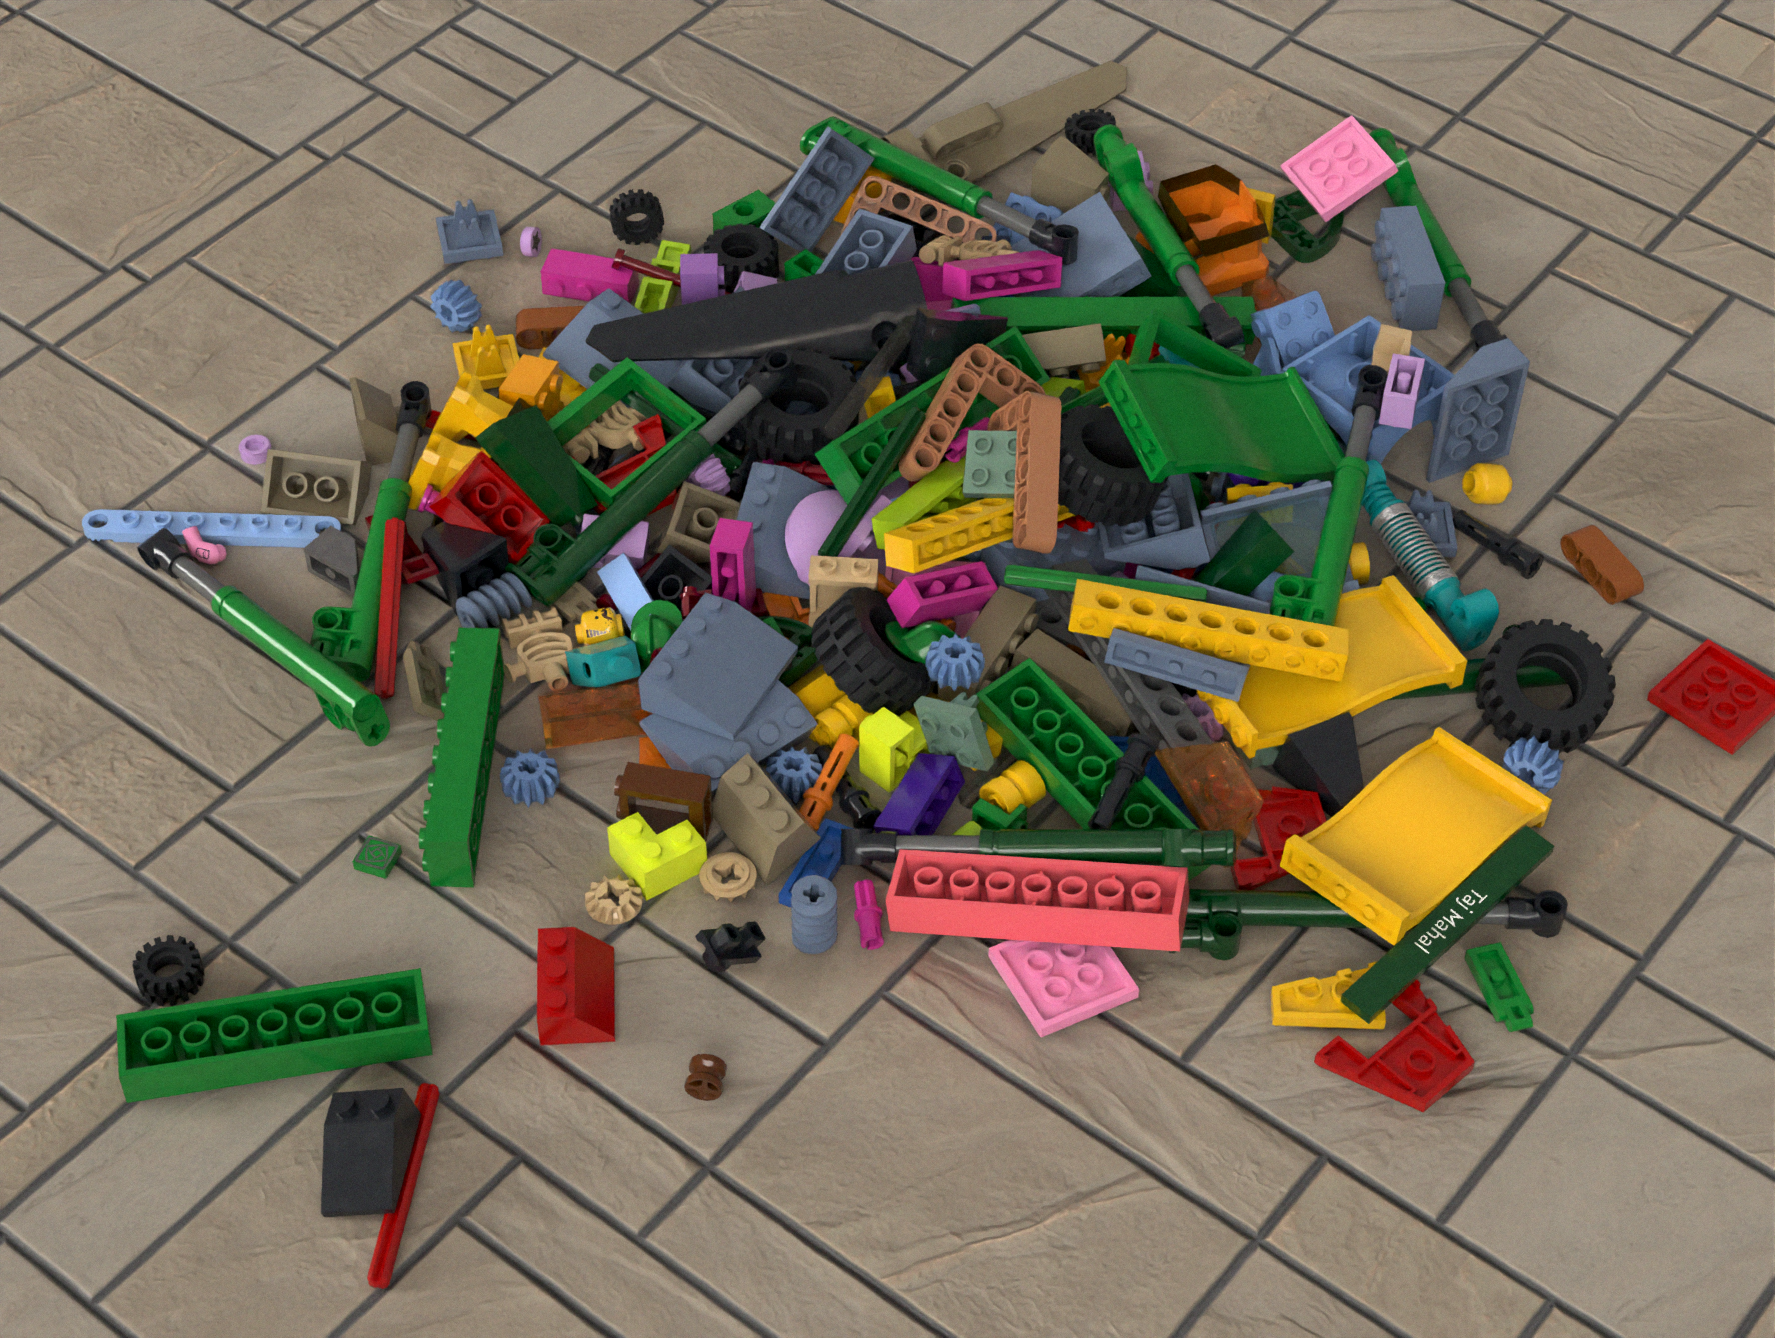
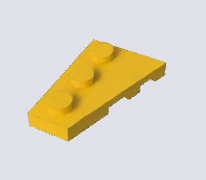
M1378 961L1368 963V968L1351 971L1350 968L1339 970L1335 976L1317 979L1313 976L1272 986L1270 995L1272 1025L1384 1029L1386 1024L1385 1010L1368 1024L1340 1002L1342 994Z

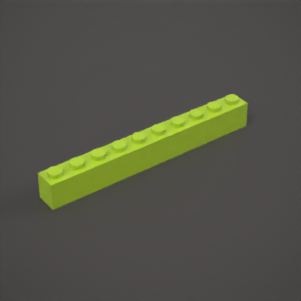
M1051 377V380L1041 386L1044 389L1045 395L1058 398L1067 387L1077 388L1080 391V396L1086 393L1084 380ZM966 455L956 463L948 459L871 519L877 549L885 550L884 533L967 505L978 499L965 498L962 493Z

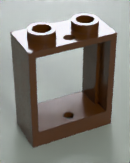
M627 762L624 774L618 775L615 782L614 795L619 796L616 817L623 820L639 812L656 835L688 820L706 842L713 823L711 776ZM636 797L688 806L689 813L636 805Z

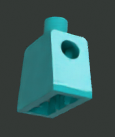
M627 636L565 651L573 685L597 688L641 676L635 642ZM585 663L589 665L590 673L586 672Z

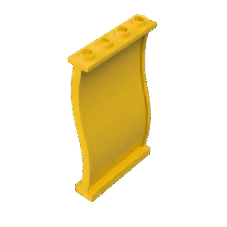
M1392 575L1382 578V583L1379 586L1357 589L1341 594L1334 627L1349 629V657L1341 682L1250 665L1239 702L1203 691H1196L1200 700L1206 702L1211 708L1217 722L1223 724L1230 733L1233 743L1240 747L1250 759L1255 757L1256 751L1259 749L1283 745L1289 734L1347 712L1353 717L1382 701L1425 686L1446 683L1450 689L1460 686L1463 683L1467 660L1399 580Z
M1438 727L1430 739L1418 744L1390 764L1328 821L1303 837L1294 834L1287 839L1280 867L1395 946L1404 938L1406 931L1427 917L1525 825L1530 828L1533 826L1543 827L1552 799Z

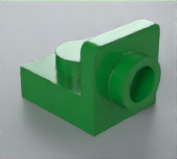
M980 798L972 806V821L979 824L983 829H995L996 831L1000 829H1027L1028 807L1020 804L1008 815L999 806L992 805Z

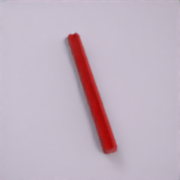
M392 517V519L385 522L374 685V694L381 697V699L393 697L395 694L405 522L397 517Z
M422 1083L418 1087L414 1104L420 1111L421 1118L395 1213H388L383 1216L367 1275L368 1284L373 1288L385 1289L390 1284L440 1095L439 1088L435 1084Z

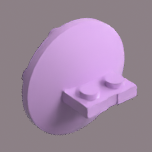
M836 490L819 491L805 497L793 509L786 523L785 544L789 558L797 571L798 578L809 586L811 555L818 556V550L847 507L843 497ZM882 494L874 504L870 505L838 557L879 559L878 571L885 576V550L877 549L871 519L891 504V500Z

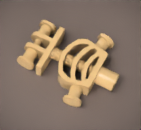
M942 235L923 246L919 250V258L926 264L938 261V266H943V263L951 262L956 258L961 261L1019 252L1012 251L1011 244L1004 239L997 242L974 240L962 244V237L957 236L951 239L947 235Z
M619 400L590 423V427L584 428L562 447L568 455L574 456L579 464L584 463L589 458V455L593 459L599 457L598 443L611 449H620L633 443V447L640 451L644 447L639 442L637 436H635L633 426L648 418L632 407L627 408Z
M555 606L550 607L549 611L541 613L539 610L532 611L533 618L526 619L524 613L518 614V619L507 621L506 618L502 619L505 637L509 640L510 648H517L518 663L513 665L506 663L503 666L508 681L514 683L517 677L525 675L530 683L546 680L552 691L564 689L568 684L566 674L570 673L565 651L576 648H572L570 637L563 633L562 620L558 617Z

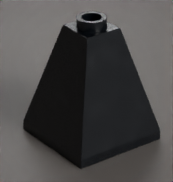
M441 522L436 526H429L422 533L421 540L423 542L424 554L428 553L438 567L439 574L436 577L456 616L457 599L460 597L467 598L469 592L478 591L480 586L489 585L491 580L500 579L502 574L507 573L505 566L509 563L507 540L502 536Z
M1349 712L1289 734L1272 765L1275 772L1296 789L1317 792L1323 811L1331 817L1343 809L1364 789L1354 724Z

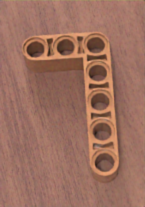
M877 176L867 177L862 182L840 234L841 236L859 208L880 215L883 209L939 234L947 235L951 239L957 236L962 237V243L974 241L975 235L980 229L989 230L992 234L991 241H997L996 231L990 224ZM871 183L882 185V194L878 198L873 199L867 196L866 190ZM900 194H905L910 198V204L905 210H898L893 204L895 197ZM926 206H933L937 209V217L931 222H926L921 218V211ZM958 217L964 221L965 226L960 233L955 234L949 231L948 223L952 218Z
M983 344L972 345L955 359L925 413V421L900 458L898 465L901 475L909 481L916 482L928 475L939 465L978 392L1001 408L1025 391L1045 394L1044 389L1036 381ZM916 458L921 462L922 466L917 463Z
M1025 391L991 415L987 431H1017L1013 515L1014 546L1018 549L1049 554L1053 550L1057 538L1061 401L1058 397Z

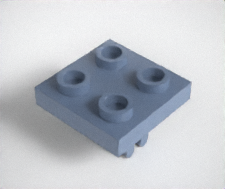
M469 199L466 207L462 206L461 201H456L454 215L436 217L444 264L503 256V246L494 209L477 212L473 200Z
M1419 490L1413 491L1409 502H1404L1420 522L1443 557H1456L1457 542L1450 502H1434L1431 490H1428L1424 497H1420Z

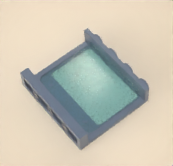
M1311 480L1302 484V487L1289 490L1288 487H1281L1272 490L1270 495L1258 498L1256 495H1247L1239 498L1236 503L1225 505L1223 502L1208 505L1205 508L1206 510L1201 511L1200 521L1210 560L1245 519L1256 510L1295 551L1273 572L1310 578L1332 489L1331 481ZM1349 563L1342 594L1360 589L1358 579H1353ZM1271 599V600L1264 601V602L1270 603V604H1269V607H1268L1267 614H1270V613H1269V610H1270V605H1271L1272 599Z

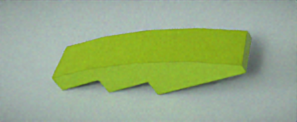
M662 240L657 257L652 259L651 265L680 275V254H691V244ZM649 276L643 277L634 307L643 314L671 308L679 287L674 286L673 281L656 279Z

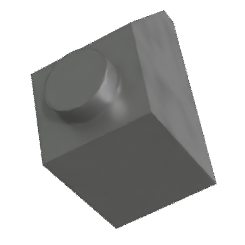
M330 526L304 548L308 571L354 597L360 572L356 541L350 534Z

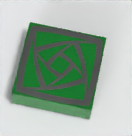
M369 835L352 861L355 870L386 879L402 854L401 845Z

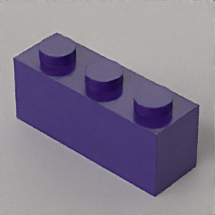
M919 753L908 768L899 786L893 792L884 810L876 819L873 825L875 832L898 831L899 835H933L965 783L955 756Z

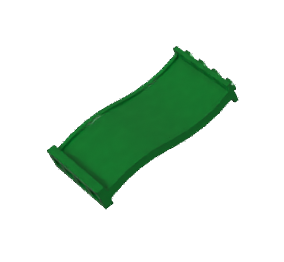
M1114 360L1099 380L1104 394L1151 483H1162L1166 477L1193 472H1225L1269 482L1297 483L1325 480L1331 481L1332 485L1337 463L1345 457L1295 367H1289L1286 372L1281 374L1240 377L1222 375L1181 364L1145 363L1127 365L1125 360Z

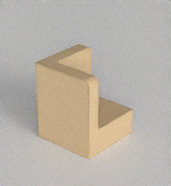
M1381 324L1373 347L1371 365L1382 367L1388 374L1393 353L1409 356L1412 331Z

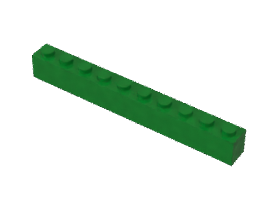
M990 297L970 301L953 298L950 308L954 309L977 304L980 306L981 315L1007 317L1006 332L1016 326L1021 335L1101 323L1103 340L1109 334H1113L1115 341L1120 336H1124L1126 339L1128 333L1137 335L1139 327L1151 311L1156 308L1206 337L1205 329L1199 321V313L1189 297ZM1213 297L1216 303H1220L1224 307L1229 317L1235 316L1238 319L1245 339L1240 345H1252L1255 334L1252 330L1251 323L1253 320L1250 314L1256 312L1253 297Z

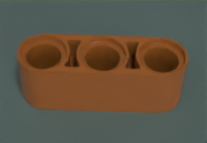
M585 306L528 308L521 310L515 319L517 344L524 349L547 348Z
M1589 525L1562 536L1560 545L1566 559L1608 604H1616L1643 592L1644 581L1640 572L1597 526Z

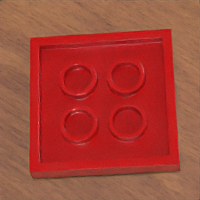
M1707 639L1649 691L1647 701L1733 755L1775 715V680L1710 639Z

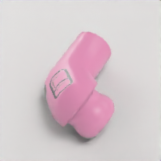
M192 526L182 531L193 559L210 565L225 560L227 555L225 547L221 544L214 545L204 542L197 526Z

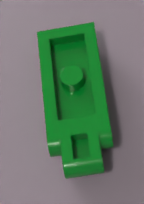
M1501 942L1467 949L1464 959L1496 1022L1504 1021L1509 1032L1532 1028L1531 1014L1534 1013L1533 1004Z

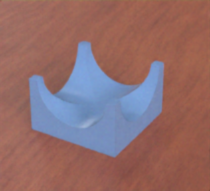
M1370 315L1288 364L1281 371V373H1284L1289 367L1296 368L1323 418L1339 434L1346 446L1354 419L1351 409L1359 372L1363 367L1371 365L1373 347L1381 323ZM1411 345L1409 356L1425 359L1420 392L1411 428L1419 423L1430 420L1433 427V435H1435L1444 387L1454 374ZM1379 417L1374 422L1366 461L1375 459L1381 464L1395 443L1410 429L1379 424Z

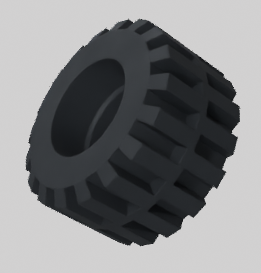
M756 225L724 226V229L715 230L714 235H709L707 242H704V254L718 253V266H724V285H719V289H725L729 293H734L743 271L777 278L778 281L777 240H774V236L766 233L763 229L756 228Z

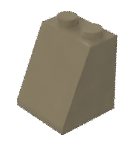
M1059 136L1032 168L1031 198L1044 206H1054L1063 213H1066L1098 192L1102 194L1107 202L1110 195V187L1108 186L1109 173L1067 138Z

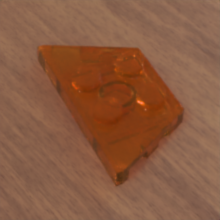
M1229 742L1164 748L1154 752L1200 829L1207 831L1235 829L1237 852L1241 841L1247 839L1252 829V820L1258 815L1264 800Z

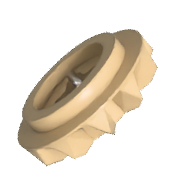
M733 852L716 854L707 859L700 869L699 880L703 886L704 893L712 894L716 901L720 898H728L732 902L738 896L745 898L750 889H755L756 868L750 859L741 854ZM734 870V880L730 879L728 883L722 884V877L727 878Z
M620 874L613 879H608L604 875L601 882H592L589 892L585 893V907L588 914L596 921L608 925L622 924L633 919L640 912L643 904L641 888L635 885L633 878L624 880ZM609 893H614L616 897H619V906H616L615 902L608 899Z

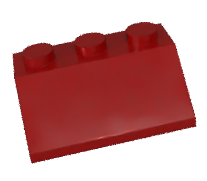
M482 451L478 452L445 485L429 506L446 523L504 537L507 540L509 563L513 565L527 553L526 549L534 542L533 537L536 530L551 521L511 477Z
M576 927L538 928L537 1025L540 1045L615 1042L614 947Z

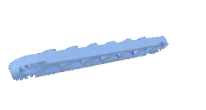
M99 509L87 513L82 519L84 534L88 539L91 538L92 541L103 539L113 540V542L143 543L162 528H166L174 535L179 544H186L182 531L186 528L197 526L202 540L214 545L305 548L320 535L318 534L320 529L323 531L324 528L327 529L332 526L342 532L340 522L330 516ZM98 521H100V523H103L104 521V523L106 524L99 528L92 527V525H95V522L99 524Z

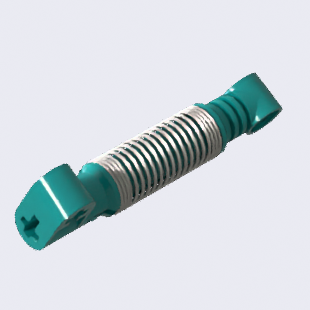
M1375 459L1366 461L1369 466V475L1366 481L1362 506L1370 516L1369 524L1372 526L1373 531L1382 540L1383 545L1388 549L1394 561L1397 562L1409 583L1416 589L1415 592L1418 593L1419 598L1423 600L1426 606L1432 607L1461 650L1467 652L1479 647L1490 636L1499 616V605L1494 594L1487 588L1467 595L1463 594L1460 590L1461 582L1455 572L1451 569L1448 562L1444 560V557L1438 551V548L1408 505L1403 500L1397 499L1386 484V475L1381 464Z

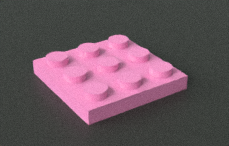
M1352 115L1280 165L1283 173L1325 223L1398 172L1395 163Z
M1007 940L989 948L988 957L1040 1038L1134 1000L1139 995L1138 986L1111 947Z

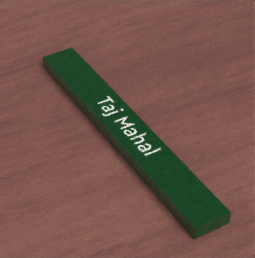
M1525 825L1342 994L1340 1002L1370 1024L1553 853L1555 846Z

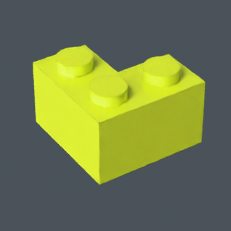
M882 707L875 714L867 716L859 726V771L889 793L899 786L908 768L919 753L930 754L919 719L908 711L898 717L885 707Z
M636 812L607 827L610 855L629 879L633 878L635 885L641 888L642 896L646 901L698 875L702 865L707 861L706 842L688 820L656 835L639 812Z

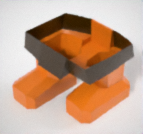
M1214 164L1160 181L1158 199L1166 217L1192 257L1203 254V256L1195 259L1199 266L1198 276L1211 296L1266 279L1269 273V261L1262 252V238L1270 235L1261 208L1241 179ZM1139 232L1135 236V240L1154 254L1142 233Z

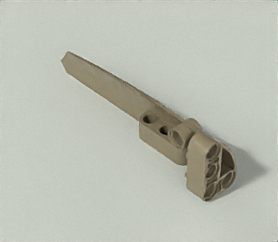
M1108 61L996 109H993L988 102L972 107L932 124L924 131L922 137L917 139L907 128H902L885 135L881 139L974 183L1063 131L1066 119L1068 117L1072 118V114L1077 113L1080 115L1081 110H1085V112H1090L1089 109L1096 110L1125 92L1127 67L1113 61ZM891 177L892 183L936 200V198ZM900 194L902 198L910 202V198L907 195Z

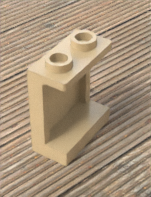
M811 555L808 583L810 584L808 625L813 628L815 620L851 588L868 587L872 591H878L879 559Z

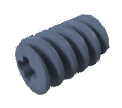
M507 572L502 574L500 579L491 580L489 585L480 586L478 591L469 592L467 598L460 597L457 599L456 612L463 628H475L476 626L478 628H488L487 620L493 626L499 625L498 614L503 619L506 618L508 620L511 616L508 608L515 614L521 613L519 602L526 608H530L532 606V599L519 578Z
M818 875L803 877L793 885L791 890L792 943L796 949L803 953L818 954L830 949L838 936L837 889L825 877Z

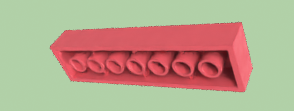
M900 849L885 901L890 931L1180 952L1189 904L1188 868Z

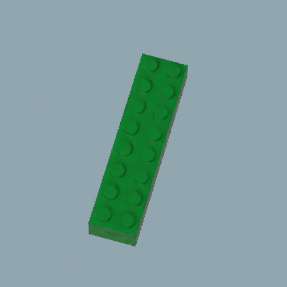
M1016 326L985 345L1036 381L1040 386L1051 380ZM951 367L815 453L816 458L847 505L908 410L912 409V407H917L920 411L926 413ZM978 392L953 439L959 436V432L963 428L973 426L982 418H990L1000 407ZM916 458L917 463L920 465L921 462ZM899 461L881 489L902 476L899 471Z
M459 627L457 641H451L450 661L453 662V665L446 668V687H449L448 693H442L441 710L444 713V719H438L437 739L440 740V744L433 747L432 762L436 768L435 772H429L428 793L431 794V798L424 801L423 818L427 822L426 828H420L419 849H425L422 858L423 872L429 873L431 886L474 888L505 672L503 668L504 659L500 628Z
M1028 658L976 693L979 700L976 709L980 719L986 722L1003 738L1002 744L1018 761L1023 760L1033 766L1043 779L1049 794L1083 829H1090L1088 821L1114 777V764L1116 760L1123 757L1124 753L1031 658ZM1146 775L1141 781L1134 784L1111 829H1198ZM1211 865L1169 867L1188 868L1189 882Z
M421 968L116 1015L118 1073L127 1103L433 1055Z

